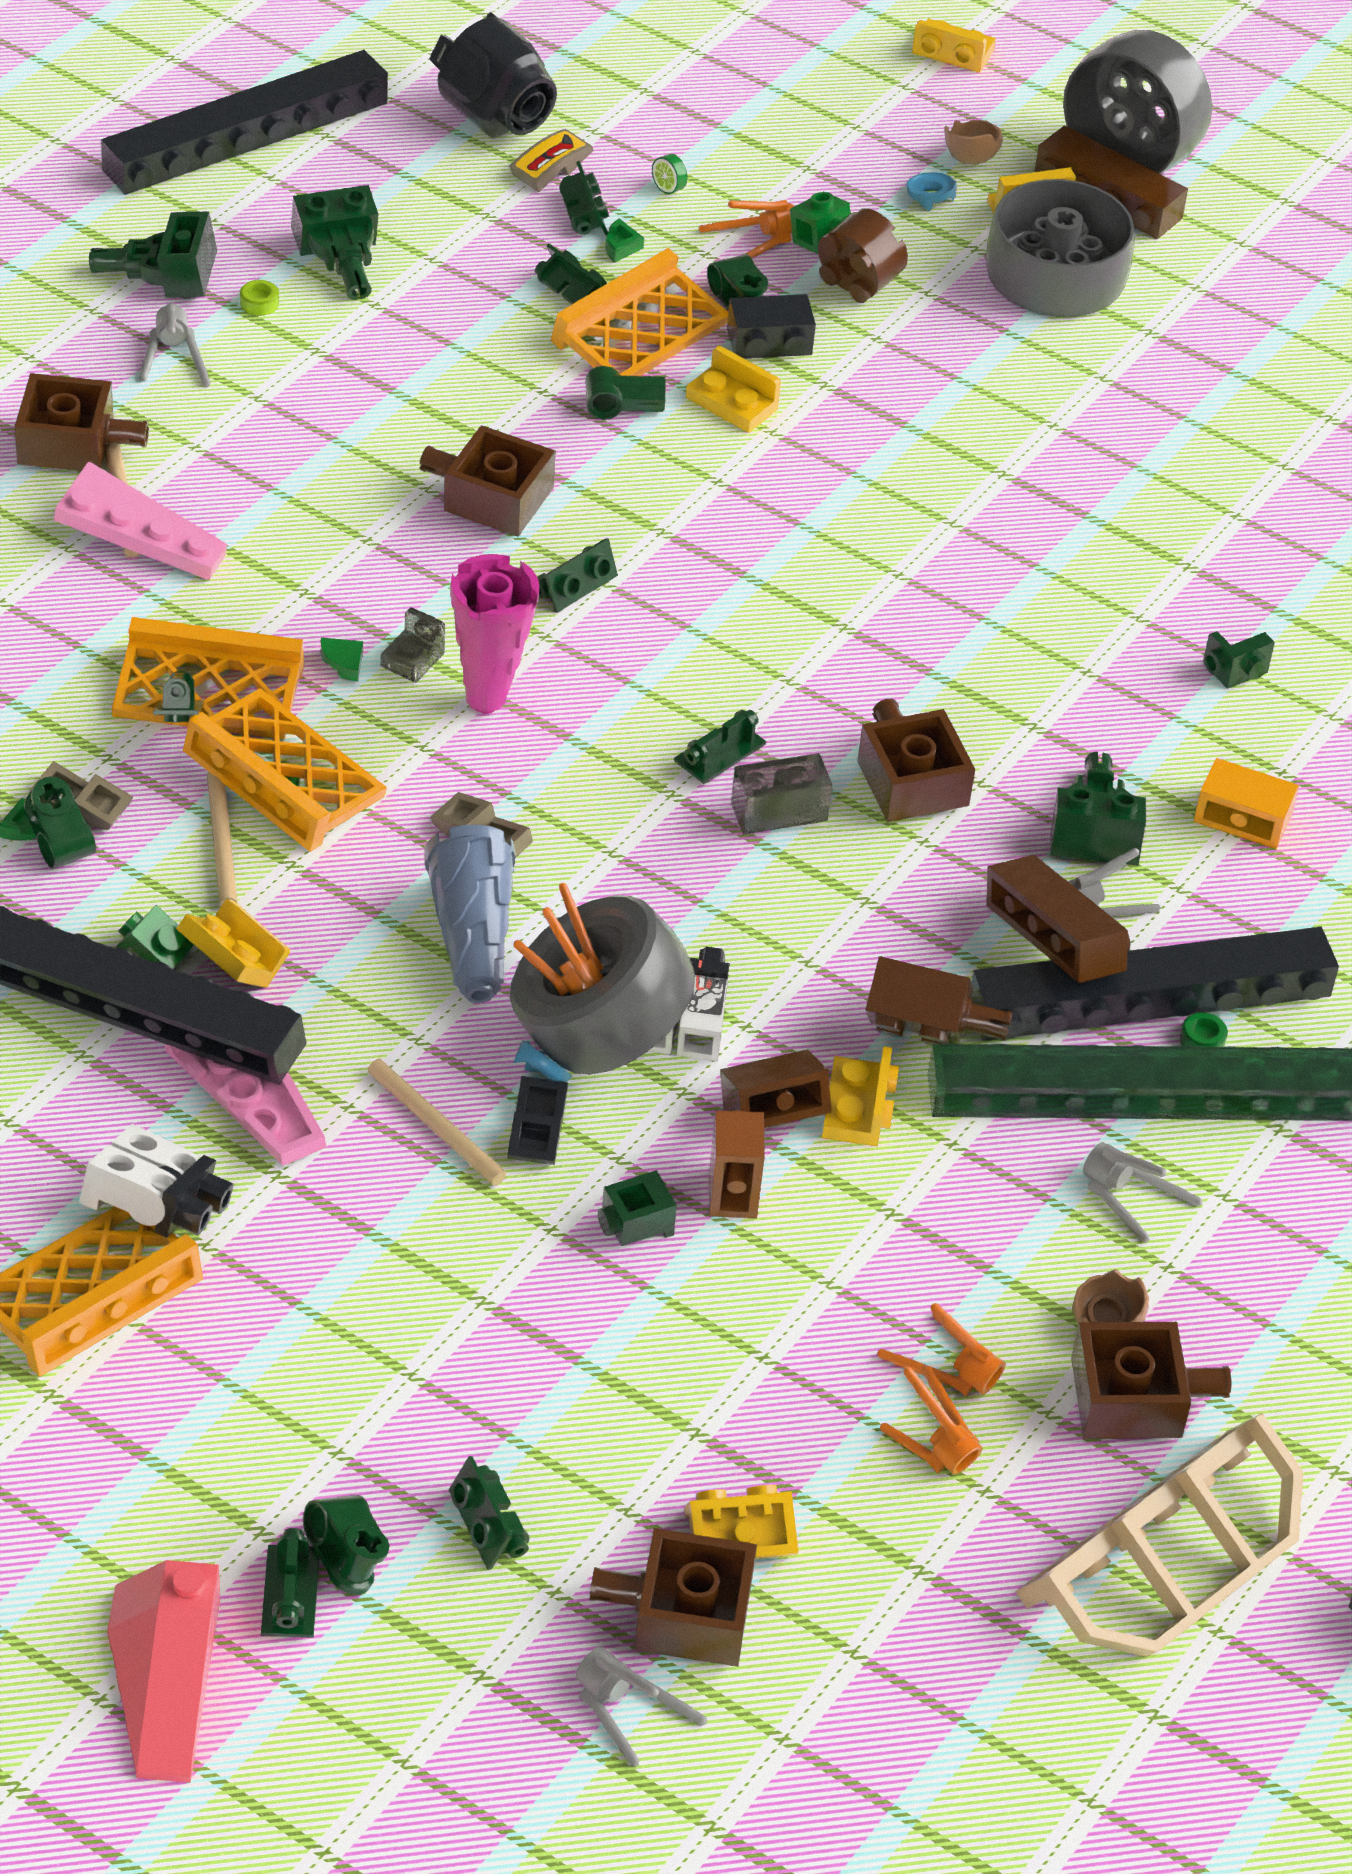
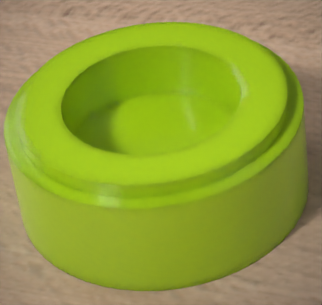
M266 280L249 281L240 289V306L246 313L251 315H269L279 307V289L275 284Z

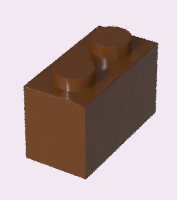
M808 1049L720 1069L724 1111L764 1112V1128L832 1113L828 1069Z

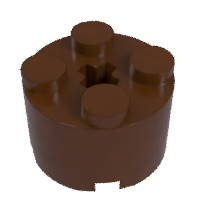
M861 208L858 212L849 214L820 239L818 245V255L822 265L819 268L820 277L827 285H838L848 291L855 301L864 303L906 268L908 262L906 245L903 239L897 242L892 234L895 227L885 216L875 210Z

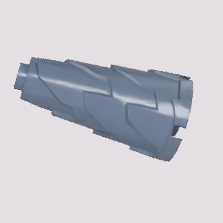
M461 825L449 828L450 838L440 842L439 833H437L428 841L424 850V864L430 878L436 914L450 958L454 986L459 988L460 993L468 1001L485 1003L490 1001L501 990L500 984L504 982L505 936L509 927V902L513 891V872L516 859L515 846L511 837L508 843L505 842L504 831L485 825Z

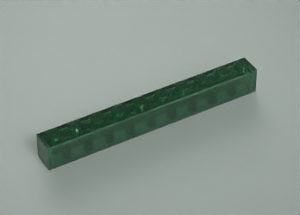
M949 1043L932 1044L927 1073L932 1117L1352 1121V1048Z

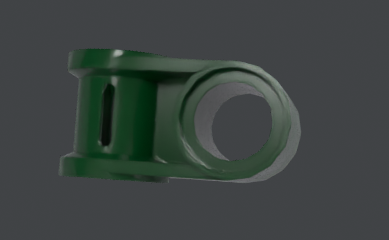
M748 254L711 262L707 267V279L710 289L728 310L730 298L760 297L768 289L767 277L756 267Z
M53 776L44 777L39 780L26 797L23 808L37 838L42 857L48 867L53 870L95 854L96 843L93 833L83 818L68 784L62 779ZM42 796L46 801L54 800L56 803L54 808L50 803L42 804L40 801Z
M360 1495L309 1501L303 1512L304 1532L325 1566L331 1582L341 1591L349 1594L360 1595L366 1593L374 1583L375 1575L373 1571L376 1565L387 1557L390 1548L388 1539L381 1532L372 1516L367 1501Z

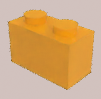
M1215 758L1200 790L1193 822L1277 849L1291 819L1299 785Z

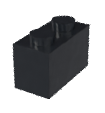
M807 294L730 298L727 332L733 353L744 359L813 354L816 323Z

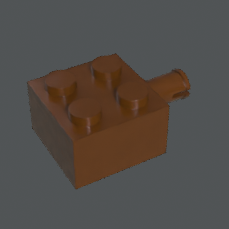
M30 373L15 423L17 464L82 471L86 464L91 462L101 468L105 448L109 447L110 443L146 448L149 437V422L145 420L135 421L114 418L112 381Z
M481 425L458 456L428 445L421 455L419 463L421 466L419 469L444 478L445 512L519 537L554 489L556 450Z
M884 699L876 703L872 709V715L877 722L862 724L857 762L886 821L892 822L969 806L975 767L945 710L940 709L903 716L898 702L894 699Z
M882 956L878 957L865 1008L868 1019L876 1026L877 1032L895 1037H903L904 1031L917 1033L921 1037L922 1043L940 1048H948L949 1041L960 1044L961 1036L965 1034V1031L1006 1041L1009 1032L1008 1027L991 1022L1010 1026L1013 1015L1011 1011L1006 1012L973 1004V999L971 998L973 989L969 977Z
M1177 1321L1079 1322L1071 1362L1083 1439L1182 1438L1191 1406V1397L1230 1398L1232 1378L1229 1366L1186 1368Z
M654 1528L646 1571H641V1575H634L594 1567L589 1600L636 1606L635 1612H638L634 1649L636 1651L739 1667L757 1544Z

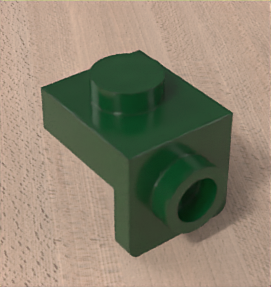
M1215 631L1208 635L1203 663L1209 673L1215 675L1228 689L1251 679H1258L1268 673L1275 642L1266 632L1230 645L1218 631Z

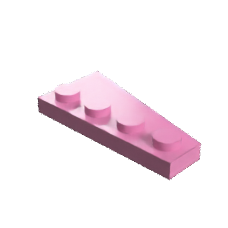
M91 462L86 464L55 507L54 521L207 580L211 579L226 554L227 543Z
M164 1044L165 1051L282 1166L327 1148L322 1130L289 1073L286 1074L280 1085Z

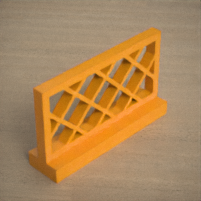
M667 248L557 313L550 341L560 350L570 346L593 368L599 366L614 368L609 364V359L630 362V368L622 373L619 372L621 376H642L727 324L728 311L676 267L679 257ZM675 283L686 293V296L665 294V288ZM641 302L658 304V313L637 310V305ZM665 305L686 308V317L665 314ZM692 309L705 310L713 317L709 320L692 318ZM613 319L631 321V330L609 327V322ZM637 322L658 324V333L637 331ZM665 325L686 328V334L683 336L665 334ZM586 335L603 337V347L588 345L581 338ZM609 338L631 341V350L610 348ZM637 342L658 345V351L655 353L637 351Z
M138 617L131 618L128 629L129 643L111 709L112 717L188 727L189 722H165L164 715H153L154 708L160 700H163V693L159 694L150 684L167 673L171 676L177 671L176 668L184 663L200 665L203 669L192 676L194 688L212 679L220 689L217 693L204 699V706L200 712H203L208 717L214 715L211 711L212 707L227 699L232 704L239 701L240 699L236 694L253 684L257 689L261 688L290 712L292 711L298 680L302 678L304 670L303 639ZM136 657L156 659L160 665L142 674L135 666ZM231 669L243 671L246 676L228 686L219 673ZM269 675L288 677L286 684L273 691L266 686L262 679ZM140 688H143L152 698L140 706L125 704L126 696ZM195 692V700H202ZM259 706L248 712V717H255L253 714L262 709ZM222 727L227 732L241 734V729ZM248 730L249 735L272 738V732ZM279 733L280 739L285 740L286 734Z
M261 688L211 717L200 712L189 719L183 752L212 775L219 778L223 784L309 852L322 845L325 833L385 797L387 787ZM259 706L272 719L248 717V712ZM222 727L241 729V737L232 736ZM248 730L272 732V740L249 738ZM279 733L296 735L303 741V744L281 742ZM253 751L272 753L273 762L264 761ZM280 754L304 757V765L280 763ZM311 758L328 760L335 766V769L313 767ZM286 777L305 779V787L294 785ZM312 780L336 782V791L313 788ZM343 783L360 785L366 792L363 794L344 792ZM317 802L337 804V809L330 813Z
M113 1207L0 1273V1293L17 1292L15 1303H0V1330L26 1354L28 1367L41 1377L203 1280L198 1244L187 1234L180 1238L174 1233L168 1238L154 1232L156 1225L147 1226L139 1223L138 1231H113L116 1225L132 1217L129 1212ZM84 1244L99 1245L97 1255L73 1254V1252ZM109 1245H134L131 1256L107 1255ZM144 1246H164L149 1256H141ZM43 1268H59L56 1279L32 1278V1276ZM69 1269H93L91 1280L66 1278ZM103 1269L124 1270L108 1280H101ZM28 1293H52L49 1304L25 1303ZM62 1293L83 1294L68 1304H60ZM21 1318H42L23 1330L19 1327Z

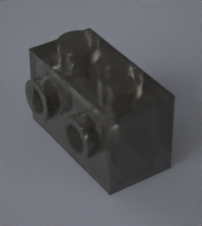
M820 753L735 766L731 805L743 835L828 821L832 781Z

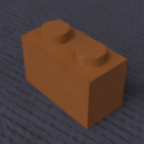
M716 1110L709 1167V1217L757 1219L765 1159L764 1112Z

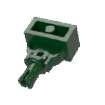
M369 185L294 195L291 229L300 256L315 254L318 258L325 261L328 271H334L335 263L337 274L343 278L348 298L357 300L355 289H358L361 299L368 297L371 294L372 288L368 282L363 264L364 266L371 264L372 254L370 248L372 245H376L379 216Z
M209 211L171 212L165 232L154 234L146 239H129L128 244H125L123 248H91V252H89V266L92 273L126 271L128 279H142L149 284L163 286L166 298L181 297L183 299L204 297L217 254Z
M1091 752L1086 756L1085 786L1083 785V775H1077L1070 787L1057 788L1050 834V856L1109 862L1131 849L1137 848L1139 855L1126 862V864L1139 866L1146 827V797L1135 796L1125 790V783L1121 779L1117 780L1116 789L1113 788V762L1109 754L1102 752V763H1098V752Z

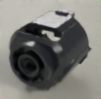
M490 11L485 16V19H481L467 27L455 41L447 35L441 34L429 60L440 70L437 79L438 89L441 96L491 138L499 137L508 132L515 135H526L536 130L545 122L556 103V85L545 69V64L532 43L508 25L504 19L498 18Z

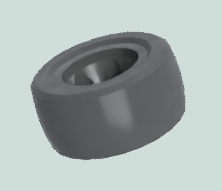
M1135 29L1106 40L1081 60L1067 81L1064 90L1063 109L1067 127L1159 174H1163L1184 161L1206 136L1211 123L1212 98L1203 70L1194 56L1183 45L1165 34L1152 30ZM1121 78L1125 79L1126 88L1121 86ZM1143 81L1149 83L1151 92L1143 88ZM1156 106L1164 111L1163 118L1156 113Z
M1044 179L1018 186L1003 196L992 218L986 251V267L989 279L996 290L1007 300L1039 314L1056 317H1074L1102 310L1119 298L1129 277L1135 243L1132 217L1125 206L1114 196L1098 187L1082 182L1065 179Z
M613 895L577 906L594 952L604 966L601 970L604 978L597 984L575 995L567 992L560 996L553 983L525 959L524 956L518 963L511 981L510 1001L521 1025L550 1059L562 1068L575 1074L592 1075L608 1072L629 1064L647 1053L680 1020L694 990L695 971L684 945L674 930L644 900L633 896ZM565 913L557 918L579 954L583 950L569 915ZM549 925L528 948L534 951L557 974L563 976L559 967L567 962L569 958Z

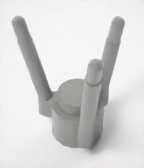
M168 303L157 311L156 327L150 331V342L139 379L142 382L147 380L159 342L162 341L168 346H177L185 341L202 384L208 387L211 384L195 341L194 329L188 327L187 313L180 306Z
M1133 848L1092 872L1068 882L1099 906V903L1105 899L1104 889L1100 880L1124 868L1127 865L1126 862L1139 855V850ZM1140 904L1101 909L1111 917L1155 913L1160 911L1161 906L1159 904Z
M1104 1142L1097 1144L1092 1149L1083 1166L1084 1175L1091 1179L1087 1189L1100 1196L1125 1225L1144 1243L1150 1240V1236L1108 1189L1113 1187L1117 1190L1122 1189L1130 1177L1133 1176L1195 1206L1203 1204V1200L1200 1197L1160 1178L1166 1176V1169L1121 1152Z
M603 1646L597 1647L588 1653L577 1668L576 1679L585 1686L579 1698L593 1709L632 1767L639 1765V1758L603 1705V1700L608 1699L611 1702L619 1700L628 1691L630 1685L695 1723L701 1726L707 1723L706 1716L633 1672Z

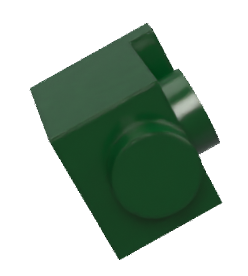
M655 1170L604 1186L602 1208L598 1209L597 1214L603 1233L606 1236L615 1234L620 1245L625 1246L659 1234H663L665 1238L674 1236L677 1204L658 1171Z

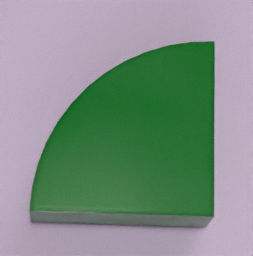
M619 218L609 227L605 243L606 253L615 263L644 249V237Z
M321 637V658L324 663H328L329 666L337 670L338 676L358 682L364 641Z
M21 798L0 822L1 838L15 841L37 839L24 812V798Z

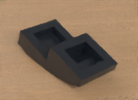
M521 1076L507 1159L555 1165L567 1099L568 1082Z

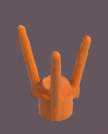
M731 200L728 202V207L765 210V212H761L760 216L700 225L698 228L699 232L703 233L760 225L761 231L773 238L745 253L754 258L779 244L791 242L790 208L794 207V205L788 203L787 200L775 202Z
M561 883L559 891L583 952L577 953L549 907H545L542 913L569 958L567 962L559 967L563 976L557 974L522 941L515 940L513 946L552 982L560 996H563L567 992L571 995L578 994L597 984L604 978L601 973L604 966L594 952L567 884Z
M933 1303L930 1307V1310L933 1312V1318L964 1349L957 1357L953 1366L959 1371L958 1377L933 1367L931 1369L941 1383L952 1386L964 1396H967L973 1388L980 1394L985 1395L993 1388L1003 1374L1006 1363L978 1343L939 1304ZM879 1349L877 1352L879 1358L902 1368L911 1367L915 1373L923 1375L922 1367L926 1364L885 1349Z
M928 1365L923 1366L922 1373L940 1404L913 1369L906 1367L903 1371L905 1377L941 1425L930 1438V1442L934 1445L933 1451L888 1423H882L880 1430L924 1459L936 1473H940L946 1467L953 1475L959 1474L980 1456L983 1447L979 1444L977 1437L968 1429L931 1367Z

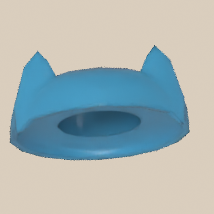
M929 172L918 174L910 178L906 183L908 195L928 211L932 209L933 204L946 201L949 198L954 201L956 197V180L943 173ZM935 190L937 192L929 193L924 191Z
M523 1040L520 1043L514 1063L526 1062L525 1071L540 1072L553 1081L568 1082L572 1078L570 1073L546 1057L543 1051H538L532 1047L528 1040Z

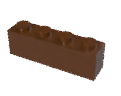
M1065 125L1038 145L1034 172L1071 167L1076 176L1075 181L1098 187L1114 196L1130 213L1134 228L1158 240L1183 219L1188 193L1187 187Z
M1030 855L987 866L986 906L1074 980L1082 983L1127 971V952L1131 945L1128 929L1037 856Z

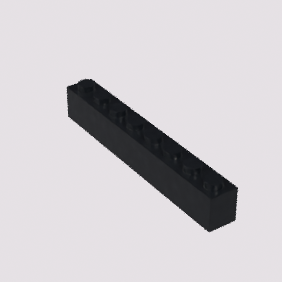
M361 50L101 139L102 171L124 195L385 105L388 99V72L367 51Z
M0 906V985L278 1085H280L307 1044L302 1016L288 1006H277L262 1001L245 991H234L214 984L205 977L191 976L174 970L163 962H152L140 958L123 948L106 946L92 941L83 934H72L52 927L46 921L40 919L33 920L13 913L4 906Z
M1322 926L1129 950L1127 952V971L1082 983L1074 980L1052 960L973 970L971 980L973 989L971 998L973 999V1004L1013 1012L1010 1026L991 1022L1008 1027L1007 1039L1044 1033L1053 1034L1067 1030L1099 1028L1121 1023L1144 1022L1152 1019L1176 1016L1185 1017L1200 1012L1230 1011L1238 1008L1261 1005L1271 1006L1284 1002L1331 997L1339 964ZM980 1034L982 1041L999 1039Z

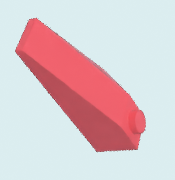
M165 1560L115 1585L107 1633L110 1649L112 1650L136 1778L191 1783L220 1605V1574L218 1564Z

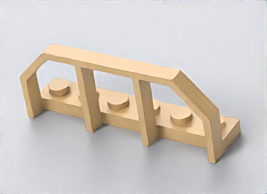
M1261 1413L1227 1430L1015 1592L1026 1608H1030L1044 1600L1049 1607L1055 1605L1079 1642L1143 1657L1150 1656L1160 1651L1299 1541L1303 1470L1264 1414ZM1256 1441L1281 1477L1277 1541L1257 1557L1209 1490V1487L1217 1481L1212 1473L1221 1466L1227 1472L1251 1456L1246 1447ZM1185 1494L1239 1570L1195 1606L1191 1605L1145 1538L1147 1534L1142 1528L1152 1519L1158 1525L1177 1513L1182 1508L1177 1500ZM1118 1546L1121 1552L1125 1550L1129 1552L1175 1621L1152 1639L1095 1627L1072 1592L1075 1588L1070 1582L1081 1573L1085 1579H1088L1111 1563L1106 1554Z

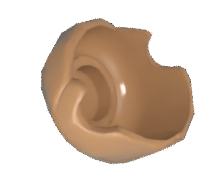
M956 120L951 131H949L948 126L944 127L945 142L951 156L963 164L978 165L993 158L1002 146L1003 134L1001 129L987 120H971L964 123Z
M1114 1269L1103 1275L1089 1277L1077 1288L1072 1312L1077 1324L1079 1322H1145L1149 1309V1296L1140 1277L1130 1279L1121 1274L1117 1269Z

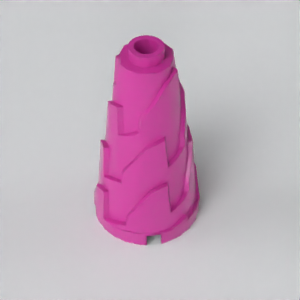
M483 554L463 561L458 565V574L454 577L452 573L450 584L456 642L460 646V662L463 667L466 702L471 709H475L483 714H489L501 709L506 702L515 672L521 663L525 641L529 636L539 597V581L534 571L521 560L520 569L509 565L510 556L500 554Z

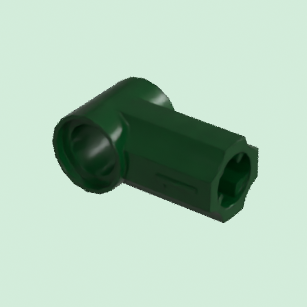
M599 366L591 369L586 376L587 410L596 419H612L621 411H665V377L621 376L616 369L608 366Z

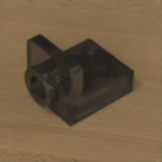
M410 607L405 612L404 630L381 653L380 666L417 683L445 654V623Z

